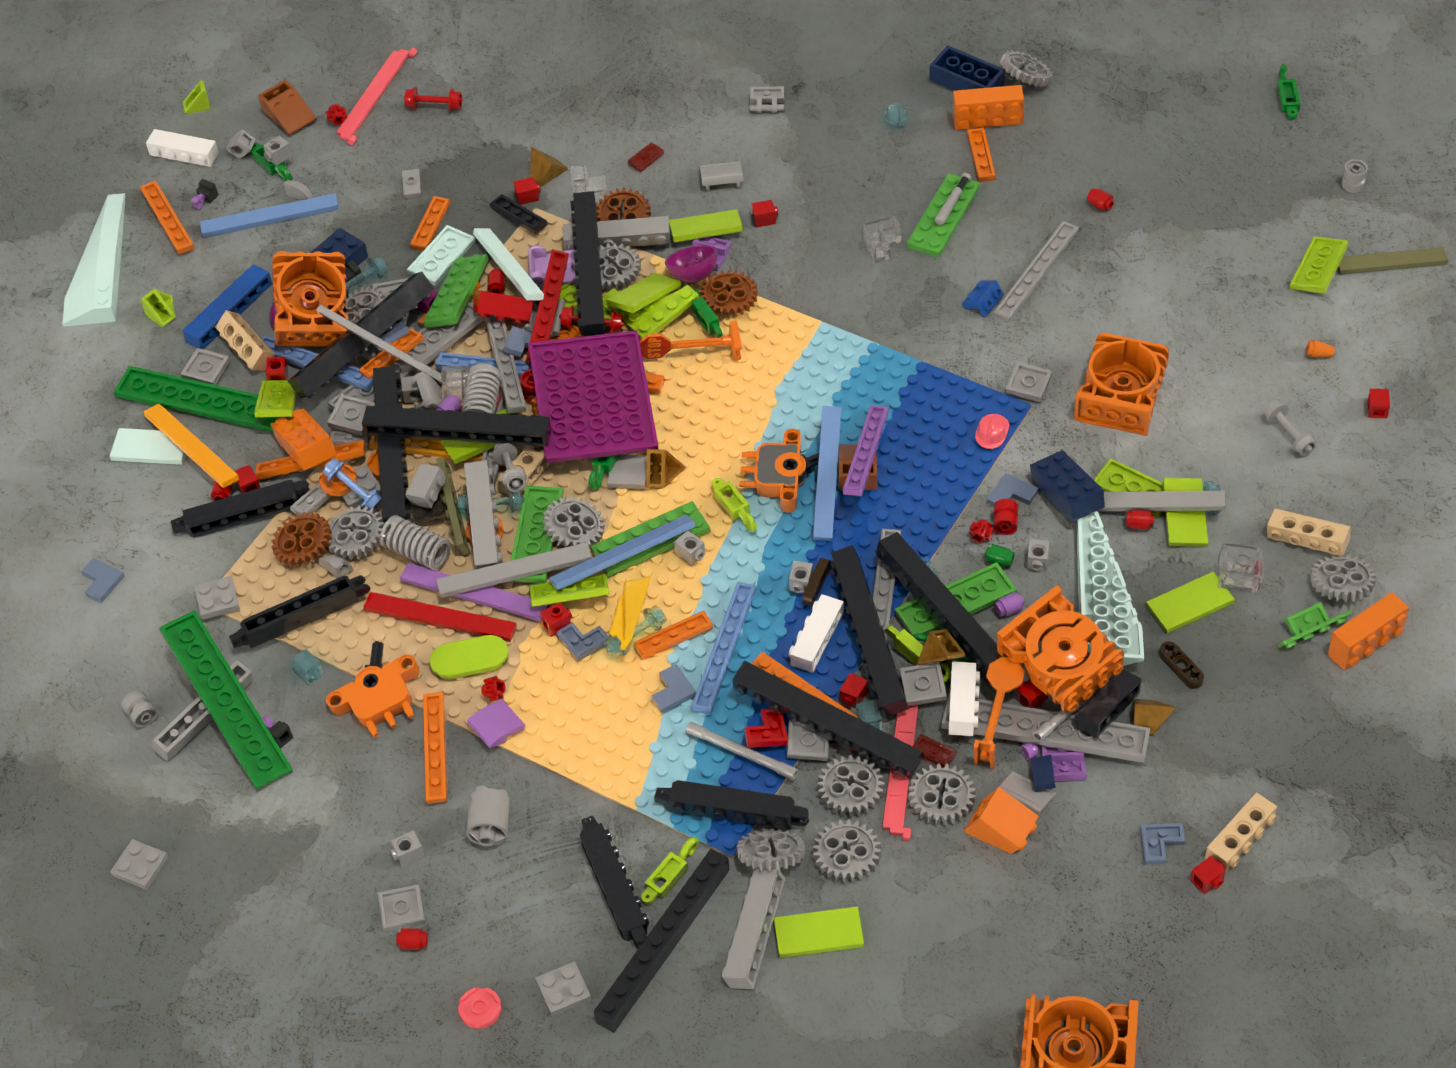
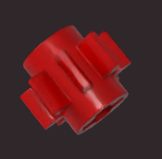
M339 104L331 105L328 111H326L329 123L333 122L335 125H339L347 118L345 107H340Z
M980 519L977 523L972 522L969 534L975 542L984 543L985 540H991L993 528H991L990 522Z
M497 676L483 680L485 684L482 685L481 692L485 698H489L490 702L504 698L503 693L506 691V686L503 680L498 679Z

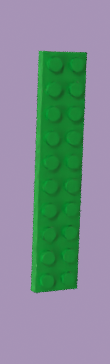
M133 366L128 367L114 390V395L118 398L153 406L160 404L167 409L272 433L274 432L271 423L280 418L255 417L254 411L258 394Z
M194 610L159 627V631L256 791L292 773V767L197 612Z

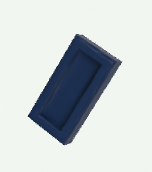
M1051 754L1031 758L1035 792L1056 788Z

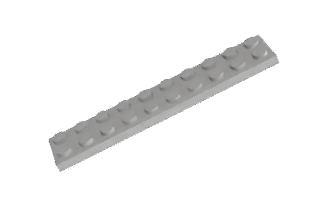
M468 301L457 324L422 328L419 333L423 335L424 340L407 354L427 365L439 356L440 352H444L482 322L485 317L479 316V312H474L473 304ZM401 360L392 365L395 366L396 373H400L401 378L413 376L418 372V370ZM350 385L329 401L328 405L334 410L341 394L375 403L374 386L369 391Z
M950 694L948 696L941 725L942 729L948 730ZM975 698V701H979L978 713H974V716H978V728H974L973 734L985 736L994 701ZM1006 703L1002 704L994 734L995 738L1024 743L1032 742L1041 746L1141 763L1145 762L1150 728L1112 722L1096 739L1077 729V719L1075 715H1070L1043 741L1037 742L1033 738L1032 733L1058 712Z

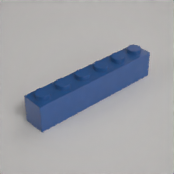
M254 264L248 268L182 330L186 342L199 349L206 348L220 334L215 326L226 310L242 314L272 285L269 272Z

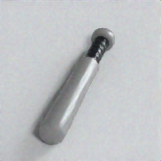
M962 173L957 187L953 189L935 217V222L938 225H943L962 194L964 186L970 182V174Z

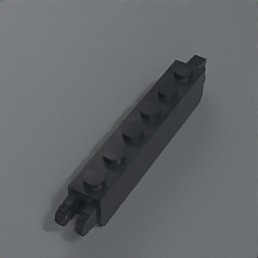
M290 479L182 510L183 516L171 520V527L174 534L188 531L189 535L195 538L291 510L290 506L310 490L308 488L309 483L306 480L293 482Z
M362 575L349 579L348 576L339 577L243 619L240 623L241 629L229 636L234 648L249 645L252 649L358 602V598L370 592L371 588L368 584H364L366 579Z
M677 780L672 783L671 788H657L654 797L656 803L669 806V811L676 814L685 813L696 817L705 816L716 820L725 819L737 823L745 822L757 826H771L777 829H791L792 825L805 827L809 823L808 809L802 806H795L794 800L789 796Z
M593 815L581 819L583 830L580 833L581 846L623 940H632L635 947L639 949L647 937L649 920L646 913H641L640 911L642 905L639 897H634L632 893L634 891L631 879L627 880L625 874H627L623 862L619 863L617 859L619 858V853L616 846H611L610 841H612L609 830H604L602 823L598 824Z

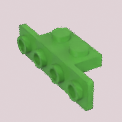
M1319 602L1287 617L1285 621L1293 637L1279 643L1278 647L1286 646L1288 649L1298 644L1296 640L1300 638L1305 641L1313 637V632L1317 630L1322 633L1330 629V624L1334 622L1339 625L1347 621L1346 616L1352 614V612L1349 610L1329 619L1322 603Z

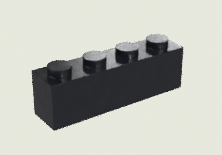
M1124 669L1117 676L1113 675L1109 678L1107 684L1099 688L1097 694L1094 697L1091 696L1083 708L1078 709L1075 715L1077 719L1076 728L1097 739L1140 693L1142 678Z

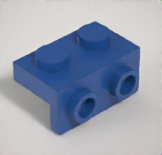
M981 280L976 284L972 292L967 295L962 305L965 309H979L984 317L990 313L1004 293L997 280Z

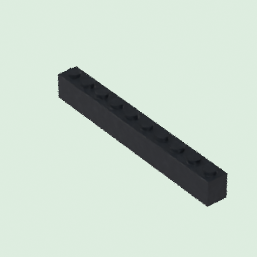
M594 191L573 193L574 200L570 201L571 211H574V213H571L572 224H575V226H572L573 237H576V239H573L574 250H577V252H574V261L578 263V265H575V275L579 276V279H575L576 289L580 291L576 292L577 303H580V306H577L578 317L581 316V319H578L579 330H583V337L605 334L595 193Z
M423 272L414 273L355 324L381 338L380 335L383 332L387 333L390 331L396 321L400 322L403 320L408 311L411 312L419 306L418 302L431 296L430 292L434 290V287ZM347 330L292 376L288 383L300 398H311L317 393L316 390L320 386L324 387L330 382L329 378L340 374L343 371V366L354 362L356 355L367 351V346L370 343Z
M395 366L373 368L375 406L403 408L402 402H399V398H402L401 387H398V384H401L400 373H396ZM377 436L384 524L394 515H398L405 520L411 519L410 507L407 508V504L410 501L405 495L406 488L409 487L408 477L404 475V473H408L407 462L403 461V458L407 457L405 446L402 447V443H405V437Z
M366 406L362 420L365 435L547 447L552 430L549 417L381 406Z
M898 532L880 540L876 550L878 558L888 566L890 572L895 574L901 584L909 590L913 598L923 606L925 612L936 621L938 627L948 630L964 651L965 656L972 663H976V670H979L985 677L986 682L990 684L986 678L989 664L1002 657L997 652V644Z
M853 545L832 552L833 561L830 563L833 571L838 573V576H835L838 586L843 588V591H840L842 599L848 603L845 609L849 618L852 617L853 619L850 624L853 632L858 634L855 637L857 645L863 649L860 655L864 664L867 663L868 665L865 670L869 680H873V683L870 685L874 695H878L879 699L876 700L879 711L883 710L886 717L909 709L859 556Z
M745 660L732 679L733 688L739 694H746L752 697L756 703L768 705L772 711L787 715L793 722L799 721L805 724L807 729L822 733L828 740H836L845 749L857 751L861 757L876 761L882 768L888 767L894 770V773L902 778L907 777L911 779L922 760V751Z
M710 848L595 1008L594 1015L598 1025L615 1033L730 871L727 856Z

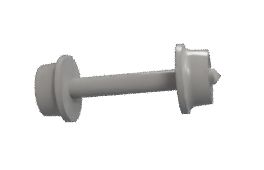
M1278 400L1269 403L1264 409L1267 422L1270 424L1280 422L1295 439L1292 444L1294 452H1298L1302 456L1310 454L1317 445L1314 435L1311 432L1299 433L1285 417L1289 409L1286 404H1282Z
M497 443L493 451L494 461L500 465H505L507 469L502 475L503 486L511 492L521 491L526 485L527 475L521 468H514L512 461L517 458L518 451L513 444Z

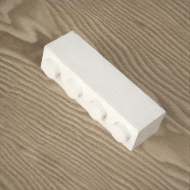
M157 129L153 130L146 142L149 155L211 167L219 154L216 141Z
M821 594L819 600L814 602L811 615L806 617L803 631H799L795 646L792 645L789 650L788 656L791 659V666L811 673L814 672L844 613L843 601Z
M952 662L948 735L973 736L974 728H978V716H974V713H978L979 701H975V698H979V686L975 685L976 683L979 684L980 672L976 671V663Z

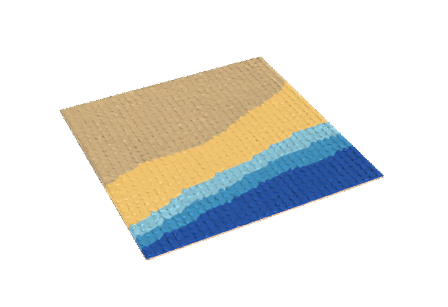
M535 208L532 212L546 219L548 225L537 234L519 226L504 246L528 274V250L532 246H542L547 254L551 253L552 249L565 251L563 224H572V222ZM630 247V250H635V254H639V259L641 260L640 276H636V281L631 280V285L653 273L674 278L666 268V259L636 247ZM493 258L486 265L478 281L481 285L478 289L479 291L488 292V274L491 270H502ZM505 274V291L503 295L524 298ZM708 277L696 283L681 282V286L679 288L673 290L665 296L677 292L686 285H689L692 289H696L700 292V286L704 285V280L708 281ZM624 284V285H625V288H624V289L628 288V287L631 286V285ZM618 286L617 291L620 292L624 289L621 286ZM608 287L602 290V296L609 292ZM473 294L471 295V297H470V299H469V302L472 303V304H473ZM757 296V302H754V307H750L749 312L744 310V315L737 313V317L731 314L730 318L725 314L722 318H720V313L716 315L719 318V326L723 336L729 335L730 321H737L742 350H740L741 360H734L731 346L723 347V345L671 349L670 352L657 359H647L642 356L645 373L663 375L665 377L660 394L649 392L658 448L667 450L686 466L665 488H608L609 474L604 473L600 488L591 490L589 487V476L594 470L591 464L594 458L550 463L531 485L563 488V500H565L566 496L570 500L576 496L577 501L583 498L584 503L590 501V507L596 505L595 512L601 511L600 517H604L603 523L605 524L600 542L691 501L694 502L709 524L711 532L698 537L705 544V555L693 565L677 555L675 548L607 577L609 595L561 602L565 608H569L573 617L570 619L571 623L573 622L583 635L600 626L609 636L611 643L577 662L557 637V634L550 637L542 622L453 596L441 598L440 592L402 582L400 576L407 563L425 568L428 567L383 547L380 542H378L380 547H373L374 553L368 551L367 557L361 554L360 559L354 556L350 560L347 556L344 560L351 564L353 569L345 576L352 579L362 575L366 579L364 584H368L371 588L370 592L516 622L517 628L511 642L505 641L509 656L507 661L505 660L503 666L494 671L455 679H443L439 675H435L431 670L430 656L438 646L480 637V635L364 611L363 606L370 592L359 597L358 602L274 639L353 677H356L359 671L365 668V665H370L372 644L375 641L384 644L383 665L403 655H412L420 671L417 677L405 683L412 697L411 705L423 710V694L443 692L445 721L478 737L480 736L467 723V720L484 707L499 701L490 702L489 698H485L481 692V687L485 684L483 680L497 676L498 679L504 681L506 691L503 693L504 698L502 699L525 724L524 731L508 736L505 743L497 746L688 838L697 837L699 843L730 858H735L738 841L742 840V836L747 837V833H752L756 827L755 824L737 823L725 819L716 820L705 816L696 817L685 813L676 814L669 811V806L656 803L654 797L657 788H671L672 783L677 780L777 795L787 780V777L778 774L776 771L707 740L686 733L688 724L694 722L711 732L747 747L744 734L745 727L763 726L760 715L761 710L770 708L768 705L756 703L752 697L746 694L741 695L734 690L732 679L744 660L752 663L764 652L837 703L839 701V690L850 673L856 675L864 662L860 655L863 649L857 645L855 637L858 634L853 632L850 624L853 619L852 617L849 618L845 609L848 603L842 599L840 591H843V588L838 586L835 576H838V573L834 572L832 566H830L829 573L816 601L819 600L821 594L841 600L844 604V613L814 672L811 673L791 666V659L788 656L789 650L792 645L795 646L799 631H803L805 627L806 617L812 613L811 606L802 604L804 593H796L789 590V577L793 561L813 563L814 572L820 558L833 561L832 552L853 545L859 556L873 598L878 562L876 550L878 542L881 540L882 529L901 530L902 538L928 566L1031 411V404ZM692 306L657 333H661L669 338L670 341L716 338L714 334L709 336L694 316ZM507 317L505 324L508 336L512 326L524 330L525 324H528V321L525 320L524 324L513 322L514 318ZM485 319L446 349L444 353L494 358ZM627 325L621 327V332L632 331ZM609 327L605 330V334H609ZM524 347L521 358L514 356V360L526 361L528 348ZM437 356L427 366L447 377L446 385H442L446 397L448 395L457 396L462 406L469 373L437 370L435 366ZM500 384L499 393L502 396L503 392ZM403 394L402 398H399L403 408L419 409V405L423 402L405 403ZM526 401V412H517L516 414L535 416L532 412V405ZM871 405L889 407V413L877 448V490H864L862 496L843 495V490H839L838 449L832 541L813 540L818 465L811 467L812 473L807 474L805 482L799 486L798 506L791 513L782 511L780 498L761 497L756 493L755 488L739 487L740 481H755V473L741 472L740 468L741 466H755L756 459L742 458V452L757 451V448L763 443H783L784 433L788 429H797L800 432L801 455L804 454L807 458L819 453L823 406L841 407L839 445L858 444ZM431 406L430 408H428V409H434V410H436V408L433 407V406ZM999 414L1004 416L1009 422V430L1003 444L994 449L981 447L975 438L981 419L986 415ZM368 435L366 455L358 459L344 460L345 464L350 465L354 470L367 465L369 456L376 451V449L369 448L372 435ZM513 444L516 447V449H518L517 457L520 455L522 449L526 448L528 445ZM646 451V452H638V453L622 454V455H645V456H647V451ZM406 453L407 457L404 458L408 473H404V475L408 477L409 485L420 464L438 467L436 459L439 457L436 456L429 457ZM445 459L450 466L464 528H466L470 520L464 463L478 461H462L454 465L451 459ZM326 465L323 467L317 466L306 478V481L309 483L308 488L311 489L316 484L320 485L319 476ZM500 466L495 482L496 495H493V500H496L498 510L494 514L501 520L504 529L501 546H498V552H502L504 563L511 560L524 494L519 500H516L500 492L498 478L501 473L507 470L505 466ZM376 478V480L378 481V483H379L380 486H381L380 479H377V478ZM714 478H721L725 483L730 481L749 503V514H751L757 524L755 532L748 531L741 518L734 521L716 500L712 487V480ZM440 490L438 498L431 509L415 506L411 503L407 504V508L410 507L411 519L408 520L411 523L439 534L442 538H448L451 542V550L446 562L436 571L455 575L476 569L473 545L468 542L470 553L464 556L453 545L452 539H455L449 528L451 521L448 520L446 515L448 508L443 502L442 496H444V492ZM730 493L724 495L726 498L732 496ZM331 496L313 514L316 515L318 513L328 523H332L331 518H337L336 513L342 515L343 509H346L347 512L350 509L341 496ZM381 501L379 503L380 508H375L374 510L375 512H379L380 516L383 518ZM291 510L276 514L225 574L224 577L232 576L240 610L224 615L241 622L245 618L337 579L319 564L320 558L317 556L314 563L311 560L308 561V566L302 563L300 568L297 564L291 568L289 564L285 566L283 562L280 563L273 554L274 551L271 548L273 543L271 540L276 539L273 534L279 533L277 527H283V521L288 523L289 517L295 519L296 514ZM554 541L553 550L564 548L563 544L558 547V541ZM325 546L327 552L320 553L321 558L326 555H335V553L332 554L327 546ZM589 548L590 553H591V557L593 558L594 555H593V553L591 552V548ZM576 565L549 571L546 583L550 582V577ZM601 570L592 575L604 574L605 572ZM651 577L633 637L626 649L622 650L620 648L622 642L617 636L612 637L609 633L617 600L621 594L624 595L623 585L625 581ZM897 577L895 579L890 622L896 615L895 608L902 606L910 594L909 590L901 584ZM508 581L492 585L491 587L531 598L529 586L541 583ZM737 582L755 585L756 592L711 715L691 711L695 697L661 713L651 696L667 688L660 678L659 672L677 664L697 692ZM558 603L549 604V607L554 606ZM702 611H705L713 624V629L644 660L634 646L635 641ZM783 714L785 728L788 736L790 719L787 717V715ZM788 745L749 748L794 768L800 760L787 758Z

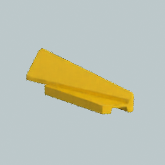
M651 577L625 581L623 585L624 595L621 594L617 600L609 633L612 637L617 636L622 642L620 646L622 650L626 649L633 637Z

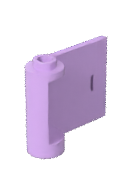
M532 246L528 250V275L536 285L545 280L551 253L547 254L542 246ZM577 250L561 251L569 253L562 285L576 283L575 279H579V276L575 275V265H578V263L574 261V252H577Z

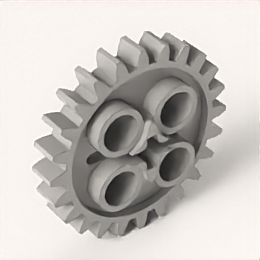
M1007 50L1000 60V65L1003 66V69H1006L1007 73H1011L1010 76H1015L1017 80L1020 79L1023 83L1026 82L1029 85L1033 84L1035 87L1037 85L1046 87L1053 77V72L1050 71V68H1047L1046 64H1042V61H1038L1036 57L1032 58L1030 54L1027 55L1024 52L1021 54L1017 50L1016 52Z
M607 243L605 248L600 245L602 290L605 287H608L609 291L612 287L618 290V286L624 289V284L631 285V280L636 281V276H640L639 271H641L639 254H635L634 249L630 250V246L624 248L623 244L618 247L616 243L613 246Z
M361 287L360 292L355 290L353 295L351 293L348 294L349 298H346L343 312L348 315V320L355 324L386 297L375 287L372 289L367 287L366 290Z
M566 496L565 500L559 497L558 502L553 500L552 505H548L543 516L542 523L545 524L543 529L548 530L546 536H552L551 542L558 541V547L562 544L565 548L587 542L590 548V546L600 542L604 533L605 524L603 523L604 517H600L601 511L595 512L597 506L590 507V501L584 503L583 498L577 501L576 496L572 500L568 496Z
M358 505L357 509L354 510L351 506L350 511L347 512L346 509H343L342 515L336 513L337 518H331L332 523H328L332 531L330 534L332 539L328 540L331 545L327 547L336 556L341 555L343 559L348 556L350 560L356 556L357 559H360L361 554L367 557L368 551L374 553L373 547H380L378 542H380V534L385 524L379 512H375L374 508L369 510L368 506H365L362 510L360 505Z
M1332 554L1331 559L1325 556L1324 561L1319 559L1318 564H1314V568L1311 569L1310 582H1312V587H1316V592L1322 591V597L1329 595V600L1333 597L1336 598V602L1340 599H1343L1344 602H1347L1348 599L1355 602L1356 597L1362 600L1363 595L1368 597L1369 592H1373V588H1375L1376 574H1374V569H1370L1371 564H1365V560L1358 561L1357 556L1352 559L1349 554L1347 557L1340 555L1336 557Z
M852 755L849 756L848 760L841 756L840 762L833 759L834 765L827 763V769H822V775L818 776L817 789L821 802L826 803L827 809L833 807V813L840 810L841 816H844L846 812H849L850 817H852L853 812L860 816L861 810L868 813V807L874 809L875 802L880 803V796H883L884 782L883 775H880V769H875V763L868 765V759H865L863 762L860 761V756L856 760H853Z
M938 763L936 769L929 765V771L922 768V775L916 773V779H912L911 786H909L908 799L910 800V807H914V813H920V819L927 817V823L935 820L936 825L943 821V824L946 826L947 820L955 824V818L962 821L963 814L969 815V809L972 810L973 803H975L976 789L974 788V782L970 781V776H964L963 769L956 772V766L949 769V765L946 764L944 768H941V765ZM946 780L945 791L943 793L942 807L941 809H938L939 797L941 796L942 781Z
M848 819L847 824H843L842 820H839L838 826L832 822L831 829L825 826L824 833L818 832V838L814 840L813 859L816 860V867H820L821 873L827 872L828 879L834 875L835 882L839 878H843V883H846L847 878H850L852 883H854L855 877L863 880L862 874L870 876V869L876 870V864H879V857L881 856L880 842H877L878 836L873 835V829L866 831V824L859 827V821L852 825L850 819Z
M773 828L770 831L762 829V832L755 830L754 834L747 833V837L742 836V840L738 841L737 854L741 863H745L746 866L752 865V869L760 867V871L765 868L771 871L772 868L780 871V867L788 869V865L795 866V862L800 863V859H804L805 845L804 840H801V836L796 837V833L789 834V830L782 832V829L774 831Z

